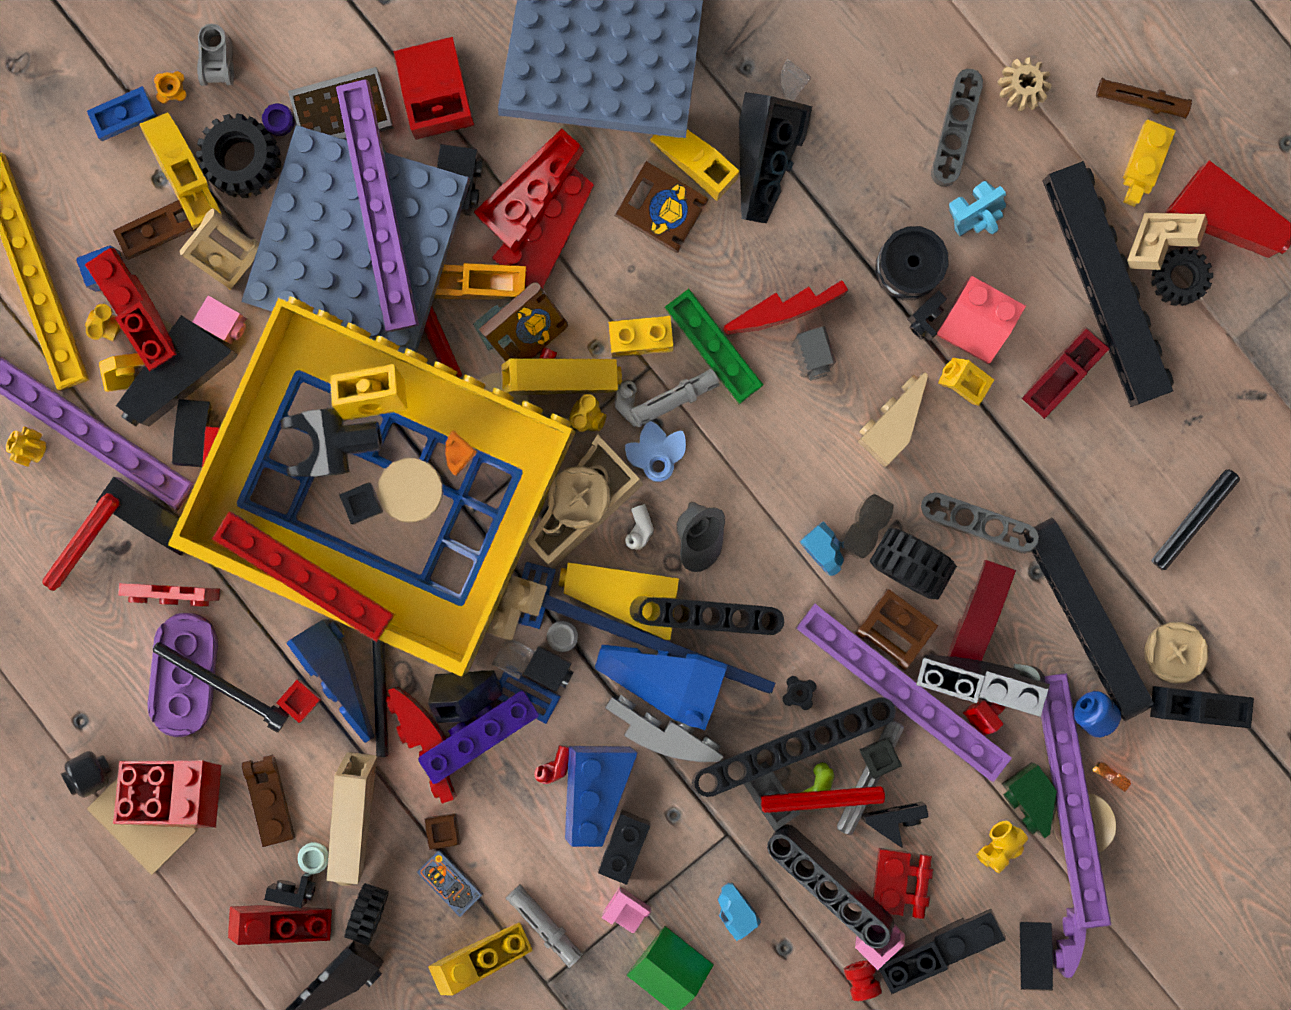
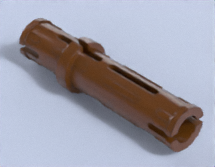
M1105 78L1100 79L1096 91V97L1098 98L1101 97L1150 109L1151 113L1157 115L1162 112L1184 119L1188 117L1192 105L1191 99L1168 95L1165 90L1159 89L1156 92L1106 80Z

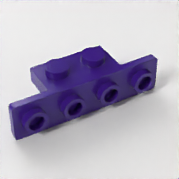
M520 691L494 708L489 704L475 715L477 719L468 725L463 721L449 729L450 736L421 755L418 761L431 782L436 784L538 718L539 713L526 693Z

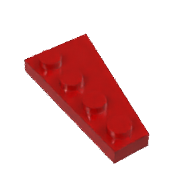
M561 128L473 213L515 253L584 153L582 146Z

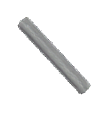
M892 720V722L885 726L879 740L889 737L895 748L904 730V726ZM866 765L855 788L876 787L880 777L873 779ZM867 805L846 806L837 824V829L847 835H852Z

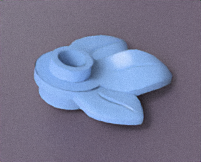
M652 421L646 423L642 429L640 443L625 444L626 456L629 462L637 468L644 469L646 476L655 482L665 481L672 475L674 463L684 456L686 449V439L683 431L674 432L666 437L664 431ZM654 462H663L664 470L662 472L654 471Z

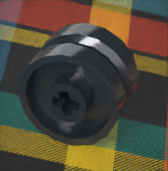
M907 226L895 231L881 247L875 261L876 277L880 286L890 296L900 300L920 299L927 296L944 279L949 266L948 251L943 240L934 231L922 226ZM908 259L912 260V265L915 267H911L908 264Z

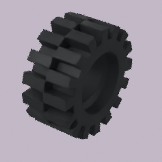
M1189 247L1172 250L1165 255L1161 269L1152 271L1151 276H1155V279L1151 283L1152 286H1157L1158 290L1154 292L1157 296L1160 294L1163 296L1162 301L1165 303L1171 301L1173 306L1179 304L1185 306L1203 297L1207 293L1206 290L1211 288L1212 283L1209 280L1213 278V273H1209V269L1212 268L1211 263H1205L1204 260L1207 257L1204 254L1197 255L1199 250L1192 249L1189 251ZM1176 266H1185L1192 272L1193 281L1188 288H1179L1173 283L1171 273Z
M364 883L350 914L351 916L345 930V938L367 946L370 945L387 902L388 890Z

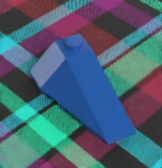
M323 619L291 638L286 644L310 676L315 675L321 678L322 690L325 695L333 702L339 701L342 704L339 708L342 716L362 741L366 743L374 738V733L347 645L342 639L345 634L336 621L330 622L329 619Z
M601 645L595 669L675 721L705 730L712 714L727 664L697 654H687L686 658L669 656L668 651H658L657 655L643 654L638 648Z

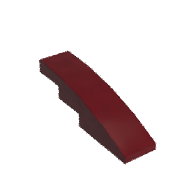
M984 560L976 586L972 589L963 617L959 619L947 656L982 661L1016 570Z

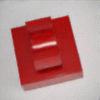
M296 679L276 703L298 723H302L322 698L303 681Z
M985 700L971 704L962 712L975 729L984 736L997 732L1004 725L998 717L1005 710L1003 705L993 702L986 703Z

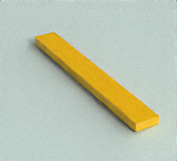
M0 152V237L56 388L62 391L88 381L89 377L6 155Z

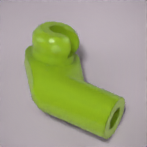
M819 763L813 769L816 776L814 785L802 792L831 790L835 777L834 771L829 768L827 763Z

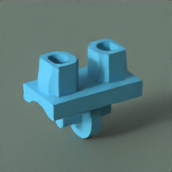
M984 181L973 190V196L977 200L973 204L969 205L963 197H958L950 202L949 211L954 219L955 231L959 236L971 229H974L976 233L984 229L990 234L998 231L996 221L1003 218L1001 210L1006 208L1004 201L1006 192L1001 186L995 189L987 181Z

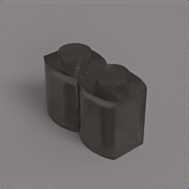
M876 494L866 497L856 510L855 522L849 525L842 534L840 549L857 559H863L868 556L877 543L878 531L883 529L890 521L894 504Z

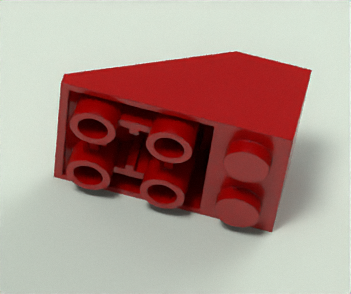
M453 37L394 51L403 101L410 129L415 140L475 125Z
M119 761L113 824L216 828L222 765L207 761Z

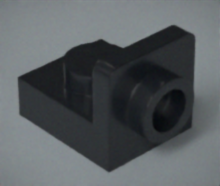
M939 290L907 319L911 323L909 326L910 330L921 340L925 338L927 341H930L937 335V332L925 320L928 319L932 322L944 311L941 305L947 298Z
M305 873L302 875L299 889L295 888L296 884L293 882L278 880L277 884L273 883L267 887L264 900L302 908L307 904V900L312 901L315 893L316 882H312L313 874Z

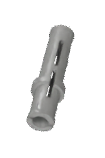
M708 369L690 380L684 379L675 388L630 409V415L637 427H641L682 404L695 402L701 394L719 387L718 377L712 369Z
M521 884L505 898L545 941L544 945L547 949L551 948L568 968L581 958L583 953L564 934L566 930L563 927L559 928Z

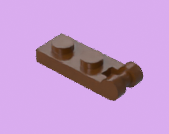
M179 200L113 230L126 259L131 260L188 232L196 231V229L193 230L188 218L179 223L176 215L184 212Z
M273 754L264 756L263 760L253 762V760L242 762V772L247 782L262 847L293 840L295 834L275 756ZM266 772L269 781L259 783L257 774Z

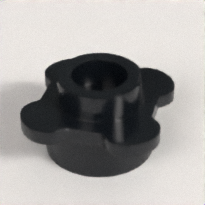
M796 676L789 677L786 681L788 686L787 693L782 698L784 704L787 706H801L803 710L810 709L813 705L811 700L813 692L817 688L815 682L812 680H798ZM798 690L802 691L801 696L797 695Z

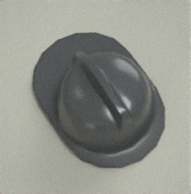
M690 502L687 510L679 517L676 523V530L681 540L680 557L685 569L691 572H701L716 562L721 553L725 526V515L721 509L716 507L707 508L695 502Z

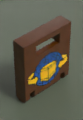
M646 161L614 216L678 253L681 246L672 241V238L675 237L684 243L702 212V209L693 204V202L696 201L705 206L708 198ZM641 181H643L652 188L638 210L630 205L629 202Z
M534 282L478 330L506 362L509 359L533 358L568 327V322L543 291L542 287ZM505 335H508L512 341L503 349L498 341Z

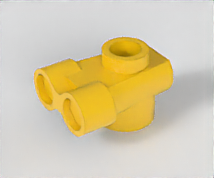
M98 304L94 310H91L85 323L86 334L93 340H99L103 337L114 342L121 327L115 319L116 316L112 315V309L107 304Z
M585 394L574 404L570 412L569 421L572 423V427L579 432L586 430L600 431L605 424L607 415L601 412L599 402L593 395Z
M1002 821L993 826L989 833L993 841L988 846L985 845L976 854V857L986 867L990 866L999 874L1010 864V859L1017 858L1023 853V845L1028 840L1024 831L1012 825L1009 821Z

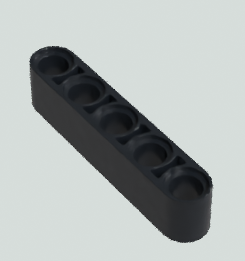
M639 596L630 605L632 619L637 623L649 626L775 635L784 626V616L779 609L761 605ZM649 602L653 607V612L649 618L645 619L642 610L645 604ZM680 605L683 614L680 620L675 621L673 610L676 606ZM709 607L712 611V618L708 623H705L703 612ZM738 610L741 614V620L735 626L732 617L735 611ZM765 613H768L770 616V622L768 626L764 628L762 625V617Z
M785 824L773 833L768 841L767 849L770 856L868 946L878 949L888 944L895 923L893 917L794 826ZM777 838L788 840L791 847H783ZM801 860H809L814 865V868L804 867ZM824 882H833L838 890H830ZM848 903L857 904L861 908V911L856 912L851 910L848 906ZM879 925L885 930V933H877L871 926Z

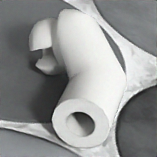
M645 504L631 509L636 525L631 533L626 536L625 542L627 547L632 550H640L646 546L654 531Z

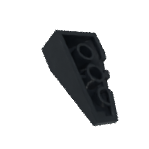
M745 92L739 119L741 219L767 224L781 193V180L786 171H791L794 164L791 161L797 146H802L806 138L813 106L774 96Z
M352 941L285 1010H321L358 991L364 984L369 988L382 975L378 969L384 961L369 946Z

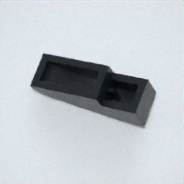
M113 476L96 503L105 494H112L119 500V506L113 513L115 516L182 556L184 554L183 551L168 545L180 517L152 497L143 494L122 478Z
M1153 686L1152 701L1154 707L1151 708L1150 717L1251 729L1253 697Z

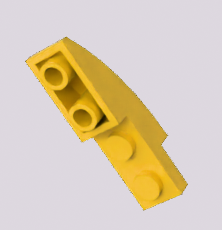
M167 112L140 123V127L166 179L169 180L193 230L200 226L209 210L215 209L221 213L198 163L169 113Z

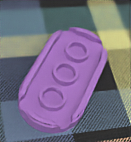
M179 613L161 624L156 631L153 648L157 642H161L215 674L218 637L214 627L206 618L194 613ZM153 653L148 695V714L152 722L164 734L173 737H183L199 731L207 723L211 715L214 688Z

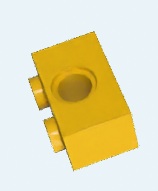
M395 365L330 376L332 406L344 421L407 410L405 380Z

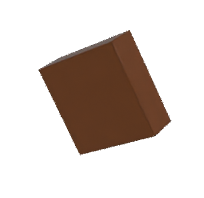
M456 813L426 817L424 819L429 850L461 844Z

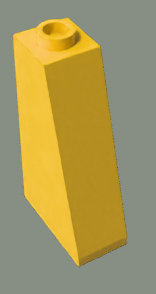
M509 359L501 365L502 391L511 394V396L610 393L617 391L618 385L622 383V370L620 366H617L616 359Z
M569 562L567 569L561 568L559 586L564 587V594L659 638L670 640L671 627L649 626L637 623L630 615V605L639 596L676 598L679 578ZM649 602L645 604L642 610L645 619L649 618L653 612V607Z

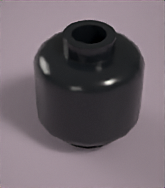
M86 751L67 761L64 765L65 772L61 773V776L72 796L78 794L80 797L85 798L108 785L106 774L112 770L103 755L97 758L92 751Z

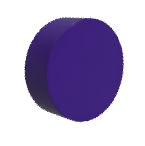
M276 103L268 106L262 115L263 125L272 135L284 136L294 127V116L290 109L283 104Z

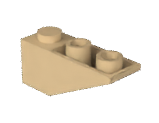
M926 372L919 377L913 374L901 387L905 392L897 400L892 396L880 409L884 414L876 422L871 418L859 431L863 436L857 442L883 467L887 466L910 442L928 378Z

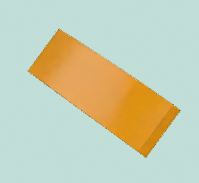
M464 263L463 265L444 264L434 299H514L525 290L526 266Z

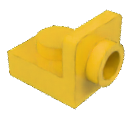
M138 353L116 355L99 362L103 386L106 392L127 390L134 381L133 374H135V368L145 365Z
M952 358L943 368L942 376L938 383L943 387L953 389L971 404L979 406L994 379L970 360Z

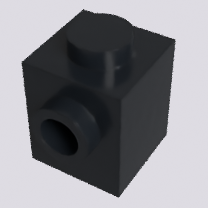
M539 645L523 674L557 692L560 686L563 688L567 687L574 672L569 669L572 662Z

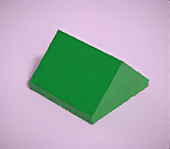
M664 926L627 973V977L669 1010H681L696 997L714 964L667 926Z

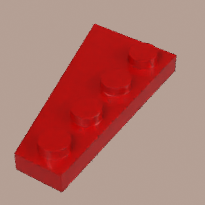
M573 167L517 251L514 253L503 243L492 256V260L498 265L526 266L525 287L527 288L530 284L536 282L544 290V286L594 189V184Z

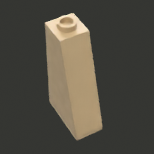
M347 752L334 775L327 881L336 882L338 885L349 886L358 884L364 871L377 766L376 755Z

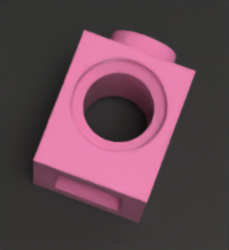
M207 296L192 322L232 345L234 340H239L246 329V324L244 323L247 318L214 298Z

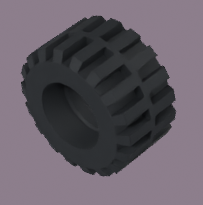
M236 113V118H233L230 114L223 115L224 121L222 122L216 118L212 121L214 126L211 129L205 127L202 131L206 137L204 139L199 138L197 143L201 148L200 151H196L197 158L201 161L198 164L201 171L214 186L223 193L226 192L229 196L236 198L238 194L242 198H249V193H253L255 196L262 194L260 188L264 186L268 190L272 186L268 181L271 178L276 180L279 175L276 172V168H281V160L278 158L281 152L280 148L276 145V140L262 123L259 124L251 116L247 119L243 114ZM240 142L252 143L255 153L251 163L242 170H227L224 162L227 151L233 145Z
M896 528L887 529L870 559L873 567L884 575L926 598L939 600L957 568L955 562L943 552L915 536Z

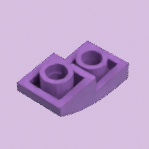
M1074 907L1066 908L1067 917H1063L1064 934L1069 939L1056 940L1057 949L1053 950L1054 967L1065 978L1073 977L1081 960L1086 938V929L1077 928Z

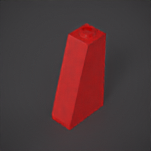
M1210 160L1197 170L1165 211V213L1205 214L1208 223L1204 233L1267 258L1277 253L1284 254L1291 246V223Z

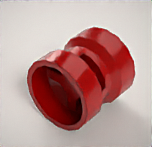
M868 960L855 962L844 968L846 979L852 984L850 994L853 1001L869 1000L882 993L880 982L874 979L876 968Z

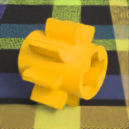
M25 426L22 432L13 431L6 444V452L12 454L10 460L29 467L31 461L38 463L46 450V442L40 440L42 433Z

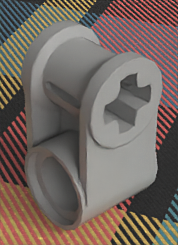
M206 24L198 34L199 59L197 72L201 86H207L208 83L224 82L228 86L234 84L232 40L222 27L217 24ZM217 35L222 37L218 46H209L211 38Z

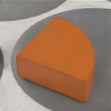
M452 430L446 440L445 457L450 471L457 476L478 452Z

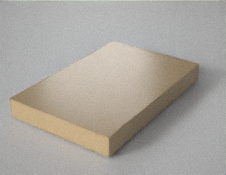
M117 778L87 810L153 875L199 829L113 824Z

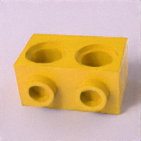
M670 316L608 322L612 357L673 352Z

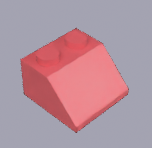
M971 276L962 286L939 327L937 336L981 361L990 364L1011 334L1026 306Z

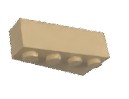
M599 435L596 436L585 457H582L577 466L592 468L605 479L610 488L611 495L607 514L599 523L590 528L574 529L558 521L549 508L527 541L553 569L643 486L640 478Z

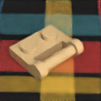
M211 209L206 213L200 226L179 252L184 258L231 290L253 263L260 242L256 239H249L222 219L221 213ZM216 229L244 249V252L238 257L209 235Z

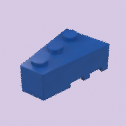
M569 746L565 839L571 847H603L638 754L630 746Z

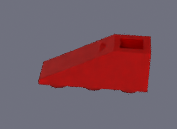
M269 905L230 906L228 938L237 945L330 941L332 909Z

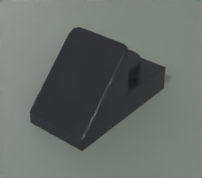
M922 801L862 814V820L867 825L901 848H903L898 824L903 823V827L915 826L922 823L921 819L929 817L927 806Z

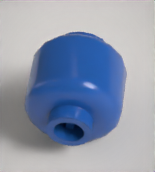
M1092 691L1086 693L1077 701L1074 708V718L1077 724L1088 734L1101 738L1110 735L1117 729L1121 720V711L1106 694Z

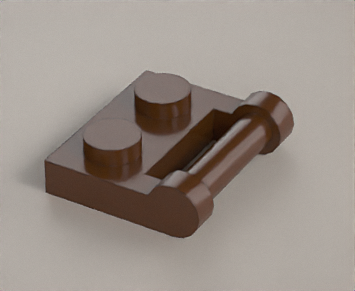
M886 589L867 617L858 626L855 634L861 639L867 638L898 661L897 665L906 670L938 628V625L890 589ZM877 620L911 644L906 652L872 628Z

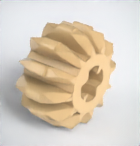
M1027 57L1023 64L1018 59H1015L1011 63L1012 67L1006 66L1002 71L1004 77L998 80V85L1004 89L1001 90L999 95L1003 98L1009 96L1010 99L1007 102V107H1011L1016 102L1018 103L1019 112L1023 111L1026 105L1033 110L1038 106V102L1043 103L1047 99L1045 92L1051 89V83L1045 80L1050 76V71L1040 72L1042 62L1032 66L1030 57ZM1024 80L1029 83L1026 88L1020 85Z

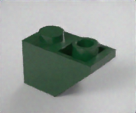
M1031 762L1002 783L1007 791L1003 795L1013 809L1019 807L1025 817L1021 820L1032 835L1037 832L1038 835L1046 838L1050 835L1057 790L1039 765Z

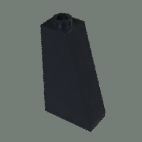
M181 315L168 332L176 355L152 371H149L144 366L116 404V407L123 411L121 417L137 427L140 423L151 426L178 405L179 399L188 397L233 362L238 354Z

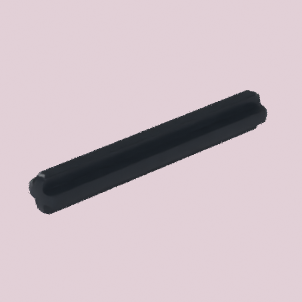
M1228 469L1220 475L1154 555L1151 561L1157 568L1161 570L1168 569L1237 485L1240 477L1234 471Z

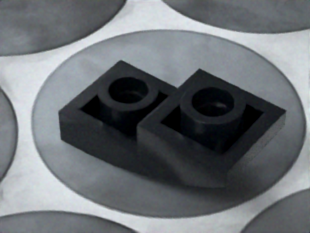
M178 400L172 450L173 465L202 467L205 428L209 425L211 413L209 401Z
M1020 922L1021 990L1053 991L1052 923Z

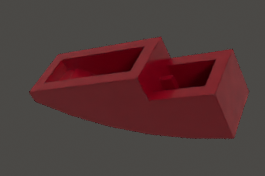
M1085 326L1021 399L1045 419L1109 350V346Z

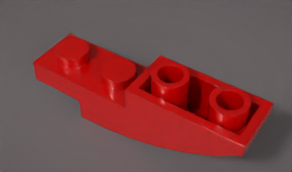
M108 248L86 263V268L118 315L115 317L117 323L147 369L152 371L176 355L168 331L152 300L138 277L130 273L115 248Z
M398 686L388 690L390 696L386 697V702L391 714H396L400 725L396 729L402 744L407 743L409 749L421 745L420 757L447 739L435 719L415 698ZM450 775L436 784H433L431 780L429 781L435 799L440 797L442 804L452 801L457 797Z

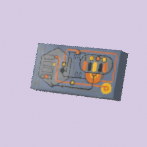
M441 849L417 871L421 878L459 917L483 895L479 888Z

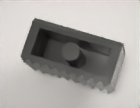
M825 326L798 334L791 347L795 348L793 353L796 354L795 359L798 360L796 364L800 366L798 369L801 371L800 376H808L810 381L827 376V373L831 372V367L836 363Z

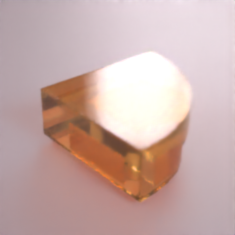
M1098 761L1092 769L1121 791L1126 792L1131 785L1128 778L1121 773L1115 772L1103 762Z

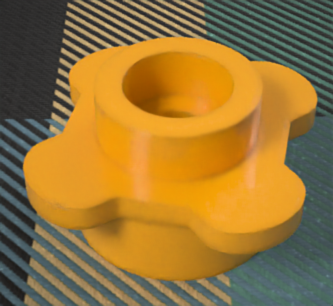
M179 71L157 74L154 78L155 87L158 91L156 99L162 104L167 103L169 100H177L179 102L185 100L187 93L183 89L184 75ZM169 85H173L172 90H168Z

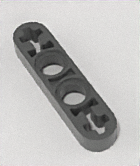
M967 68L962 70L957 75L952 86L931 169L932 180L939 186L947 187L952 185L961 173L983 86L981 74L974 69ZM968 77L971 78V84L976 85V87L972 86L968 92L967 99L961 98L964 93L965 84L960 82H964ZM958 105L964 106L969 112L968 119L964 121L955 119L952 114L953 108ZM948 135L958 136L961 140V147L957 150L949 149L945 144V138ZM947 157H952L949 171L953 172V174H950L945 179L942 177V172L938 171V169L943 168Z
M930 493L922 500L921 509L923 515L934 523L1019 553H1030L1038 545V532L1033 526L941 493ZM936 500H940L941 507L950 510V504L956 505L951 511L950 521L944 520L947 517V513L941 511L931 515V510L927 507L928 503L934 504ZM967 509L974 514V520L970 525L961 526L956 522V515L960 510ZM990 520H998L1003 524L1004 529L999 536L993 537L986 533L985 526ZM1009 524L1015 526L1012 530L1013 533L1022 535L1024 531L1030 532L1029 537L1033 539V542L1026 543L1022 547L1019 546V539L1010 536V542L1003 540L1008 535Z

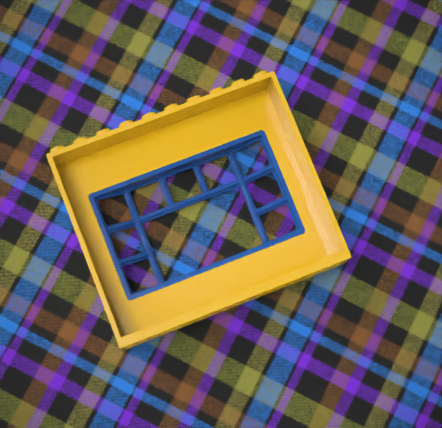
M290 296L288 302L278 298L168 545L352 627L214 541L212 538L228 512H233L393 612L395 615L379 640L462 677L469 672L548 496L549 488L557 476L576 432L570 428L572 423L553 413L549 419L541 415L543 410L540 407L523 400L521 406L513 403L514 397L511 394L495 387L492 393L484 390L486 384L466 374L463 379L455 377L457 371L437 361L434 366H430L427 364L428 358L406 348L405 353H401L398 351L399 345L377 335L374 341L370 339V332L348 322L345 328L341 326L342 320L319 309L316 315L312 313L313 307ZM395 365L405 380L407 410L379 415L383 418L380 425L382 446L391 425L397 423L428 438L419 458L429 463L437 443L446 445V440L452 430L478 452L472 458L473 460L459 490L442 484L443 495L452 498L454 502L422 574L410 571L299 521L297 516L315 477L289 476L300 481V486L287 514L250 501L263 468H269L288 476L287 467L289 466L270 459L269 455L281 430V419L289 417L288 412L301 383L305 382L332 394L330 378L332 375ZM380 450L353 454L385 469L393 463L379 455ZM482 463H487L512 476L497 509L469 496V491ZM463 505H467L493 518L479 551L450 538V533ZM444 547H448L474 561L460 594L431 580Z

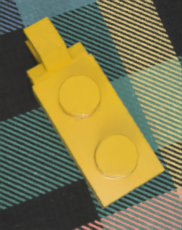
M1148 119L1144 122L1123 176V184L1129 186L1123 203L1135 207L1136 204L1140 203L1143 193L1149 194L1151 192L1176 130Z

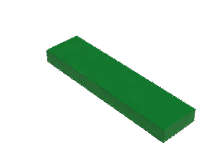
M689 288L664 307L738 404H741L763 387V383Z

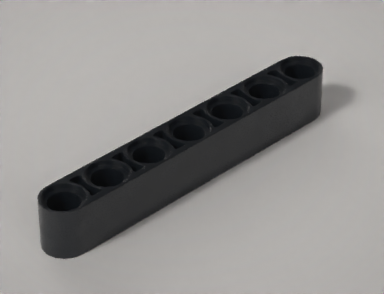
M1053 518L1036 525L1034 528L1038 532L1039 540L1032 554L1109 698L1120 709L1121 718L1126 722L1154 707L1150 694L1059 525ZM1025 531L1023 534L1026 542L1032 543L1033 539L1029 537L1030 532Z
M884 697L870 699L712 764L695 773L692 779L693 789L700 796L712 797L892 722L896 713L895 705L891 700ZM876 703L882 704L886 709V715L881 721L877 720L872 714V708ZM847 715H853L857 719L858 726L854 732H849L844 727L843 722ZM820 726L825 727L829 731V740L825 744H820L815 739V731ZM791 738L797 739L801 744V751L796 756H791L786 750V743ZM762 750L769 751L773 758L771 765L767 768L761 767L757 762V755ZM733 762H739L744 768V774L738 780H733L728 774V767ZM706 773L712 775L715 779V786L709 792H704L699 787V779Z

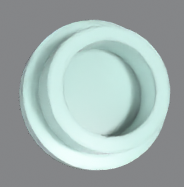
M308 843L298 853V864L306 873H320L328 865L329 852L320 843Z

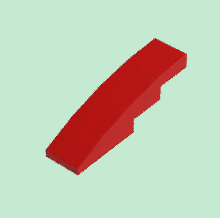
M841 280L815 296L808 286L785 302H782L778 294L774 293L724 325L723 331L726 335L759 331L791 322L818 311L845 296L848 288Z

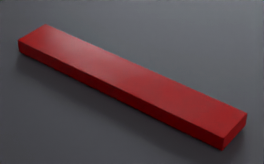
M228 512L212 538L376 642L379 641L395 615L390 610L233 512Z

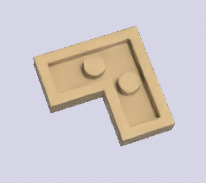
M1144 213L1127 260L1130 269L1160 270L1169 246L1200 247L1208 223L1206 215Z
M512 575L487 633L513 640L521 612L534 616L539 615L547 586Z

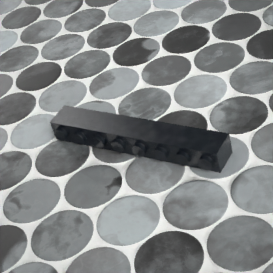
M1084 161L1048 174L1042 182L1104 341L1109 346L1108 351L1130 407L1173 392L1172 385L1174 381L1172 374L1168 368H1164L1161 360V346L1156 339H1153L1149 329L1151 328L1149 315L1141 309L1138 301L1140 299L1138 287L1134 282L1130 281L1127 273L1129 266L1125 255L1119 253L1116 245L1118 240L1116 231L1112 225L1108 224L1105 217V203L1100 196H1097L1094 189L1095 178L1090 168H1086Z

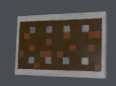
M377 67L288 91L297 125L347 140L336 86L366 79L370 83L379 132L394 128Z

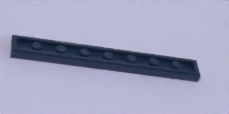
M544 595L541 607L655 651H668L671 657L686 658L687 654H697L715 660L552 596ZM727 664L724 677L768 694L773 692L775 682Z

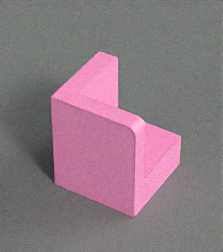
M619 887L604 909L602 918L612 925L616 922L629 932L634 933L643 919L651 913V907L622 887Z
M894 924L891 938L883 948H871L858 936H856L855 948L878 970L905 945V934ZM871 926L877 933H885L881 926Z

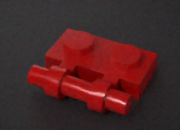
M878 848L872 898L889 914L903 916L905 904L914 905L912 917L924 919L926 907H929L930 896H927L929 879L933 878L934 871L931 868L932 856L920 854L919 865H911L910 852ZM908 875L917 877L915 893L906 892Z

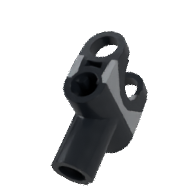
M335 408L306 411L281 419L282 429L295 428L304 430L309 434L313 442V450L305 461L298 463L296 466L287 467L288 476L324 477L350 473L348 454L382 449V436L378 421L343 426V418Z

